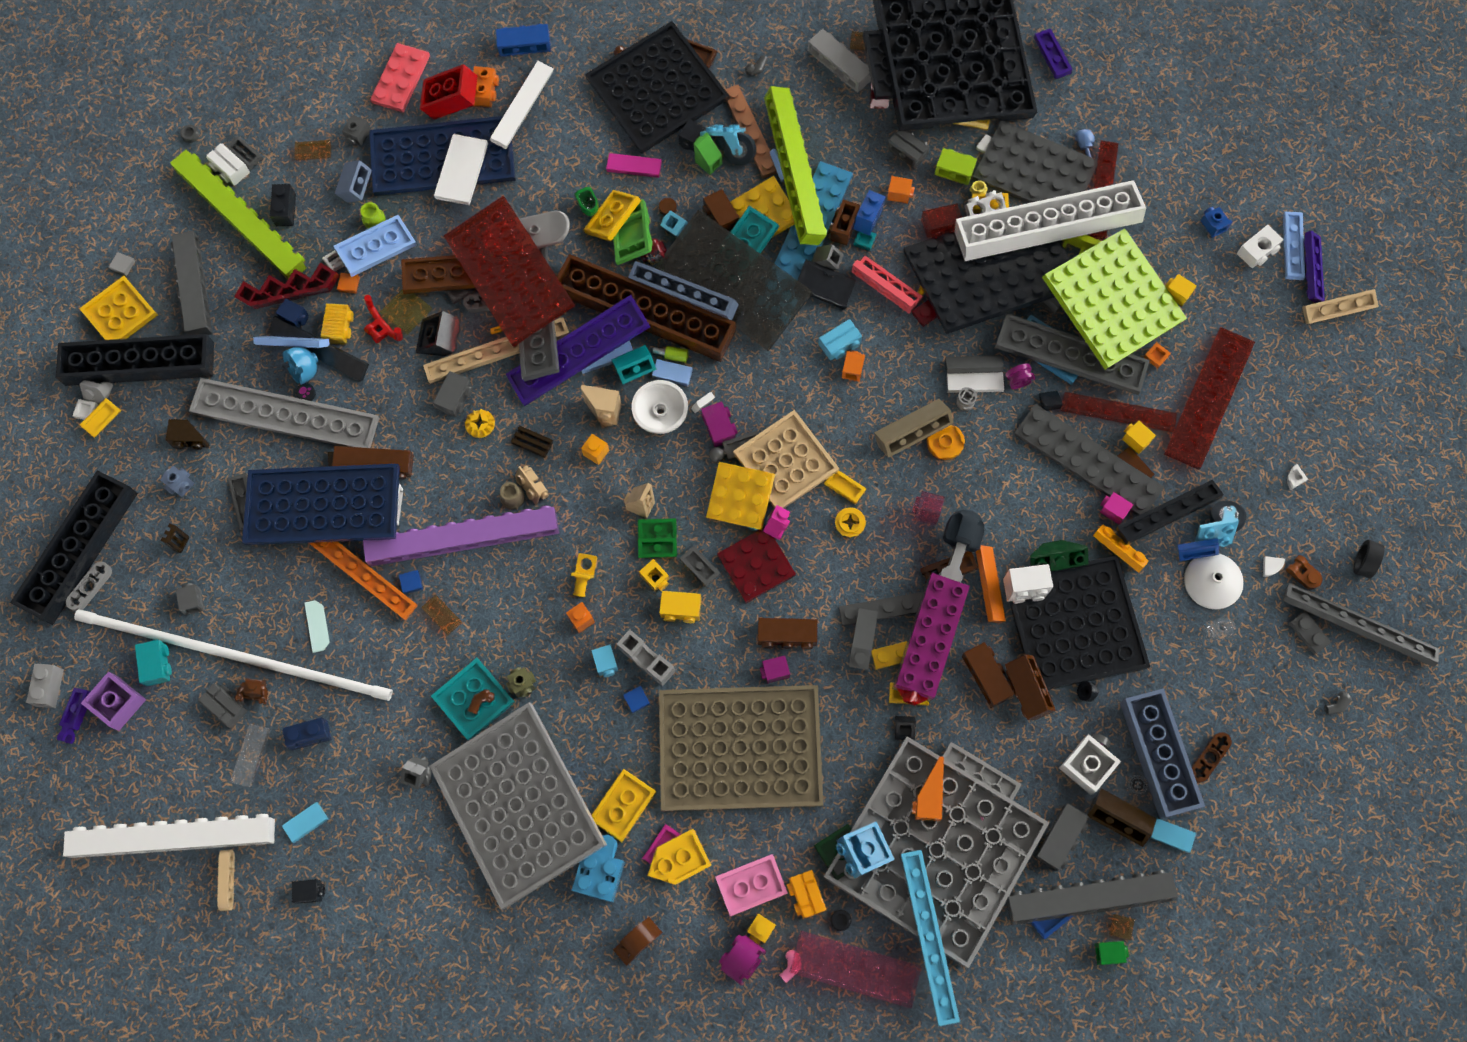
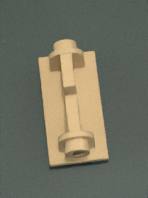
M528 466L518 467L515 475L516 481L520 486L522 485L527 497L535 505L538 504L540 498L546 499L549 496L548 490L541 481L534 483L538 480V477L532 468Z

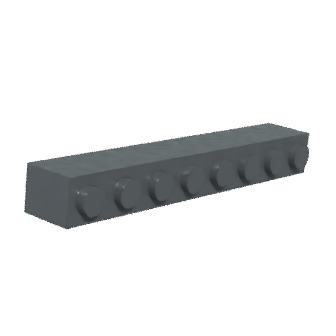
M1164 870L1152 872V875L1149 876L1139 873L1132 875V878L1129 879L1119 876L1112 878V881L1109 882L1099 879L1092 881V884L1089 885L1078 882L1068 888L1058 885L1051 887V890L1048 891L1038 888L1031 890V893L1023 894L1022 891L1013 892L1010 894L1011 896H1008L1006 904L1012 926L1035 921L1172 902L1178 898V893L1172 872L1165 873Z

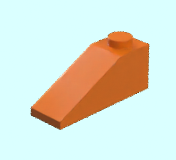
M944 757L937 759L917 795L916 801H912L911 812L915 814V820H942Z

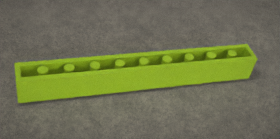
M770 86L764 96L799 243L820 245L827 235V230L824 226L823 214L820 210L819 198L817 197L815 183L811 175L812 171L809 167L808 155L805 151L804 140L800 131L801 127L797 119V111L793 104V97L791 96L790 88Z
M185 150L170 162L174 170L283 276L289 279L294 269L301 273L307 269L303 263L305 259L298 252L295 254L292 251V246L287 241L283 243L280 240L282 237L275 230L271 231L269 224L264 219L259 220L257 218L258 214L252 208L248 209L246 202L240 196L238 198L235 197V192L229 186L225 187L223 180L218 175L214 176L211 174L213 171L206 164L202 165L200 158L195 153L191 154Z

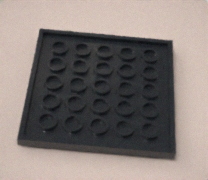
M673 21L585 74L588 82L641 154L683 129L689 119L695 121L730 99L728 93Z
M1117 555L1091 560L1088 565L1050 571L1053 588L1044 597V600L1033 601V599H1027L1025 602L1014 604L1013 601L1009 602L1023 654L1034 656L1047 690L1078 684L1083 681H1092L1140 671L1151 667Z

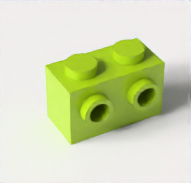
M943 148L934 175L968 186L977 158L968 154L958 153L952 149Z

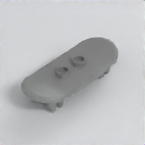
M555 210L496 223L485 231L483 243L488 252L496 256L518 254L557 245L558 243L561 244L564 243L563 240L570 229L569 218L565 213Z

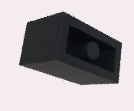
M272 184L270 218L275 226H294L296 193L290 184Z

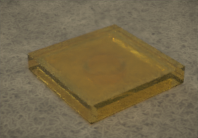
M401 290L380 313L408 335L430 313L432 307L416 294H403V290Z

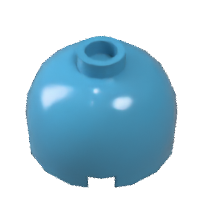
M293 347L283 351L284 363L288 361L289 367L287 370L296 383L302 385L313 379L317 372L316 363H318V358L314 352L311 353L304 347Z

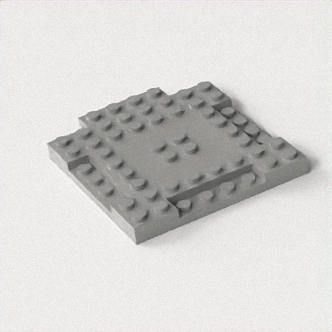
M906 737L851 830L853 832L877 821L895 860L854 879L853 875H849L846 872V860H839V858H845L844 855L841 856L837 853L823 878L918 937L900 854L922 850L945 955L963 967L969 968L1049 822L1013 801L1022 784L950 742L942 756L944 757L942 820H915V814L911 812L912 801H916L917 795L940 756L911 738ZM834 869L837 875L844 872L845 876L836 880L831 872Z

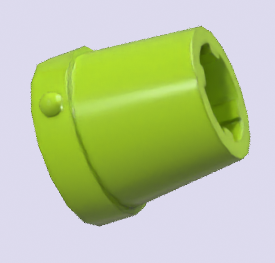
M367 202L362 205L360 210L362 222L367 229L386 221L384 213L375 203Z

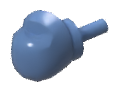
M1089 129L1079 130L1075 134V140L1078 142L1080 150H1085L1086 155L1091 157L1089 149L1093 147L1092 143H1094L1095 137Z

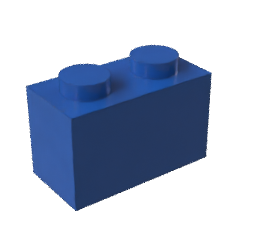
M868 191L856 215L853 230L871 235L883 210L886 196Z

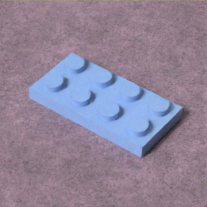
M396 215L334 245V249L351 277L416 246V242L400 216Z

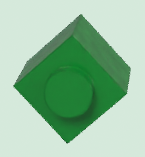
M1124 941L1094 943L1097 965L1127 963L1126 958H1129V951L1127 945H1124Z

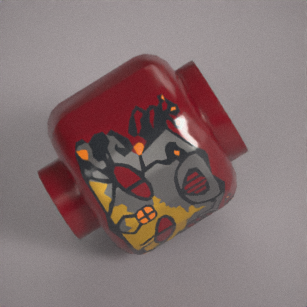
M653 238L651 252L640 256L644 263L647 261L650 265H655L664 260L666 253H668L663 241Z

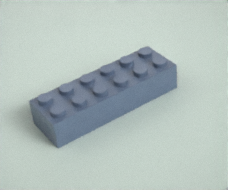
M1164 688L1129 697L1120 702L1159 819H1165L1205 807Z

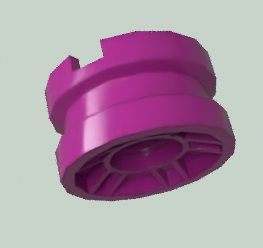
M1021 364L1006 372L1005 375L1010 380L1009 385L1011 389L1025 387L1032 383V379H1036L1035 375L1031 373L1032 368L1030 364Z

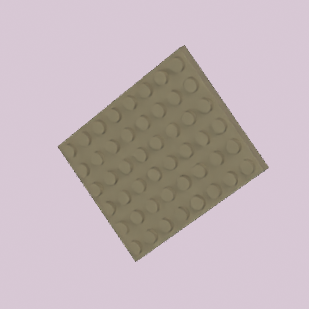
M818 685L659 690L661 811L823 807Z

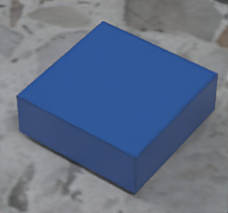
M418 570L399 575L403 594L423 590Z
M641 686L623 695L632 713L650 704Z

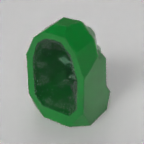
M585 187L578 190L574 195L581 211L588 216L595 215L599 209V204L592 188Z

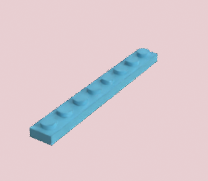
M922 850L903 853L900 855L938 1026L958 1023L960 1022Z

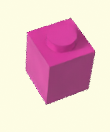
M1113 492L1110 497L1106 495L1100 504L1103 506L1100 513L1120 525L1133 504Z

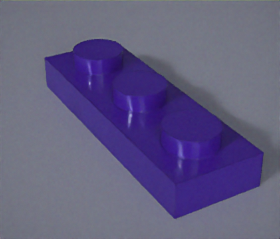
M1051 28L1035 33L1034 40L1054 78L1058 79L1071 74L1073 69Z

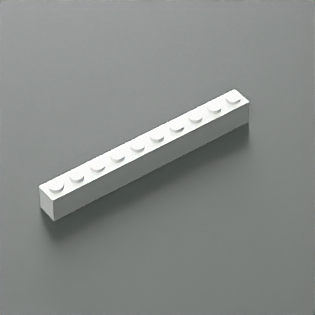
M257 814L256 818L240 815L235 816L234 820H228V817H216L215 821H208L207 818H198L192 823H187V820H175L174 824H167V821H156L154 825L147 826V823H134V827H127L126 824H115L113 828L107 829L106 826H93V830H86V827H74L73 831H65L63 857L81 858L274 844L275 819L268 817V814Z

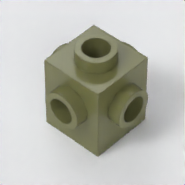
M521 667L516 668L507 676L509 682L506 685L510 693H515L518 698L526 697L533 690H536L533 684L536 682L532 671L528 672L525 667L522 669ZM523 679L522 683H517V681Z

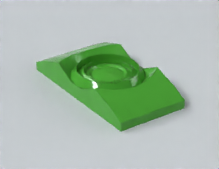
M641 199L638 206L614 237L615 261L617 265L650 253L652 250L653 242L649 232L650 218L644 199Z

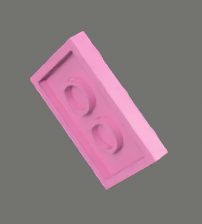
M773 854L715 877L730 917L788 894Z

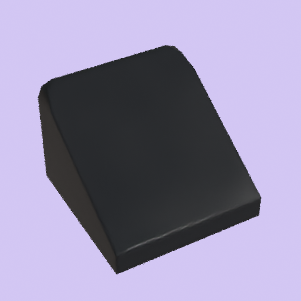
M1058 391L1039 393L1041 408L1046 411L1061 409L1063 403Z
M895 716V740H905L906 737L915 740V717Z

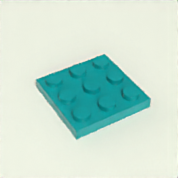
M475 658L431 695L468 741L515 703L478 658ZM484 689L494 693V700L481 703L477 714L467 711L475 694Z

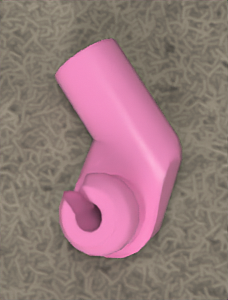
M789 950L786 953L785 957L788 960V967L780 974V977L786 983L800 970V956L794 950Z

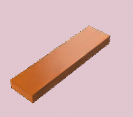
M981 545L980 549L976 551L987 619L988 622L1003 623L1006 622L993 547Z

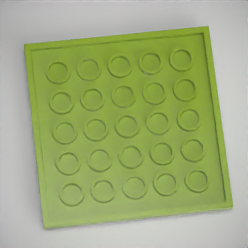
M1125 228L1042 277L1105 370L1187 319Z

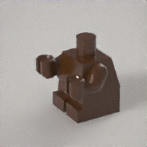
M245 678V682L241 683L237 689L235 700L243 702L244 699L252 700L254 698V701H258L259 704L266 705L268 697L266 680Z

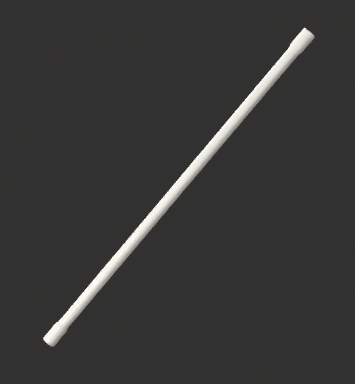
M80 609L76 611L74 616L76 621L160 640L165 643L367 694L386 701H390L393 693L392 689L356 682L115 620Z

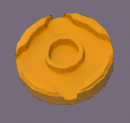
M950 425L927 437L928 450L938 459H954L960 455L964 448V435L956 426Z

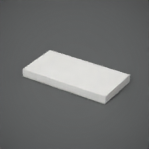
M453 134L435 190V199L470 205L488 147L487 140Z

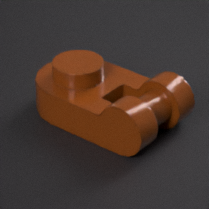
M1298 555L1293 565L1290 564L1286 568V571L1307 589H1316L1322 584L1323 578L1320 572L1310 565L1302 555ZM1300 568L1305 570L1303 574L1299 572Z

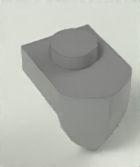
M84 380L80 383L83 399L96 403H101L105 398H108L113 384L110 382L99 384Z

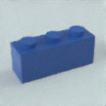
M548 24L496 29L497 48L500 57L551 51Z

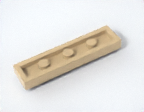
M1373 289L1302 306L1305 323L1311 324L1377 308L1379 305L1376 291Z

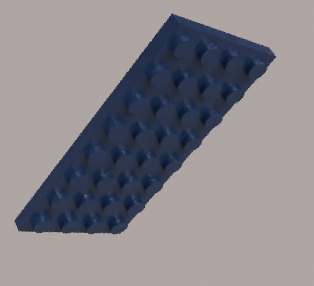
M503 116L369 130L372 192L374 196L436 189L453 134L488 141V147L476 185L516 181L513 141L511 140L506 149L490 141Z
M397 463L248 470L242 543L244 545L396 539L400 466Z

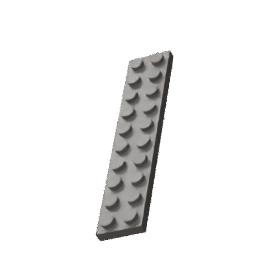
M200 378L189 412L193 415L337 446L360 448L371 447L380 419L378 415L205 378Z

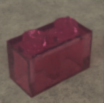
M922 491L920 497L916 496L912 513L915 514L914 520L936 526L945 497Z

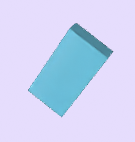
M316 802L283 824L282 827L291 842L295 843L326 822L328 817L320 804Z
M1157 818L1150 839L1191 853L1196 833Z

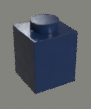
M286 298L276 312L278 317L299 328L306 324L309 316L302 306Z

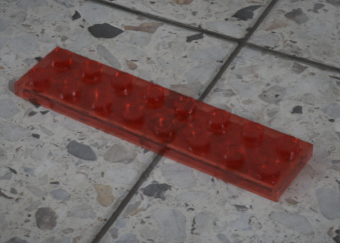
M1222 327L1218 329L1164 455L1195 469H1201L1255 341Z

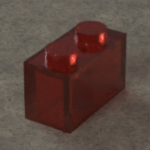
M958 203L923 211L921 222L926 237L933 238L948 232H955L956 219L962 218Z

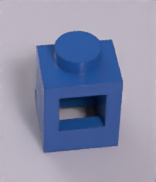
M1214 207L1208 208L1201 219L1202 224L1212 238L1227 231L1232 224L1231 219L1228 220L1220 207L1216 209Z

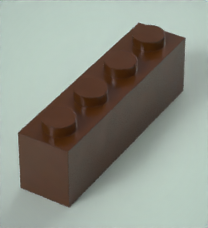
M334 446L332 466L398 463L400 466L399 479H406V477L412 476L414 455L410 450Z

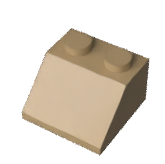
M581 385L584 402L598 422L605 426L617 425L622 406L619 391Z

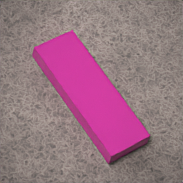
M609 153L606 169L607 172L659 178L662 159Z

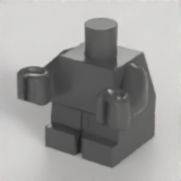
M414 756L402 767L400 783L407 786L410 785V787L418 790L421 784L429 786L432 782L431 768L429 767L427 757L422 756L418 758Z

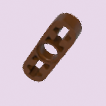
M1220 732L1215 734L1191 766L1197 783H1202L1209 778L1231 747L1232 740L1227 733ZM1217 738H1224V744L1226 745L1220 746L1218 750L1214 749L1219 743ZM1207 752L1214 754V763H1208L1205 760ZM1203 765L1206 766L1201 772L1203 777L1197 778V773L1194 770L1201 769Z

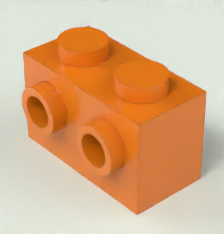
M474 66L473 72L478 76L474 106L492 108L493 101H496L495 87L499 85V76L496 75L495 68Z

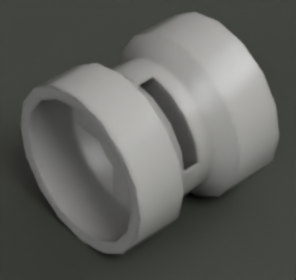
M969 387L961 389L956 400L957 407L962 411L971 410L977 399L976 391Z

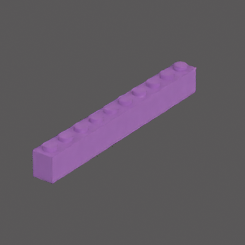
M542 506L538 510L524 509L520 513L514 514L506 512L502 516L494 517L490 515L480 520L467 519L463 523L457 524L449 522L445 526L440 527L432 525L422 530L409 529L405 533L396 532V539L363 540L365 562L371 567L559 534V527L555 508Z

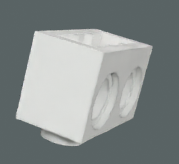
M995 190L986 193L985 198L979 199L977 196L968 199L969 203L964 205L967 216L975 215L972 211L975 205L981 208L980 214L1006 208L1002 192L996 193ZM992 199L998 202L997 209L990 207Z

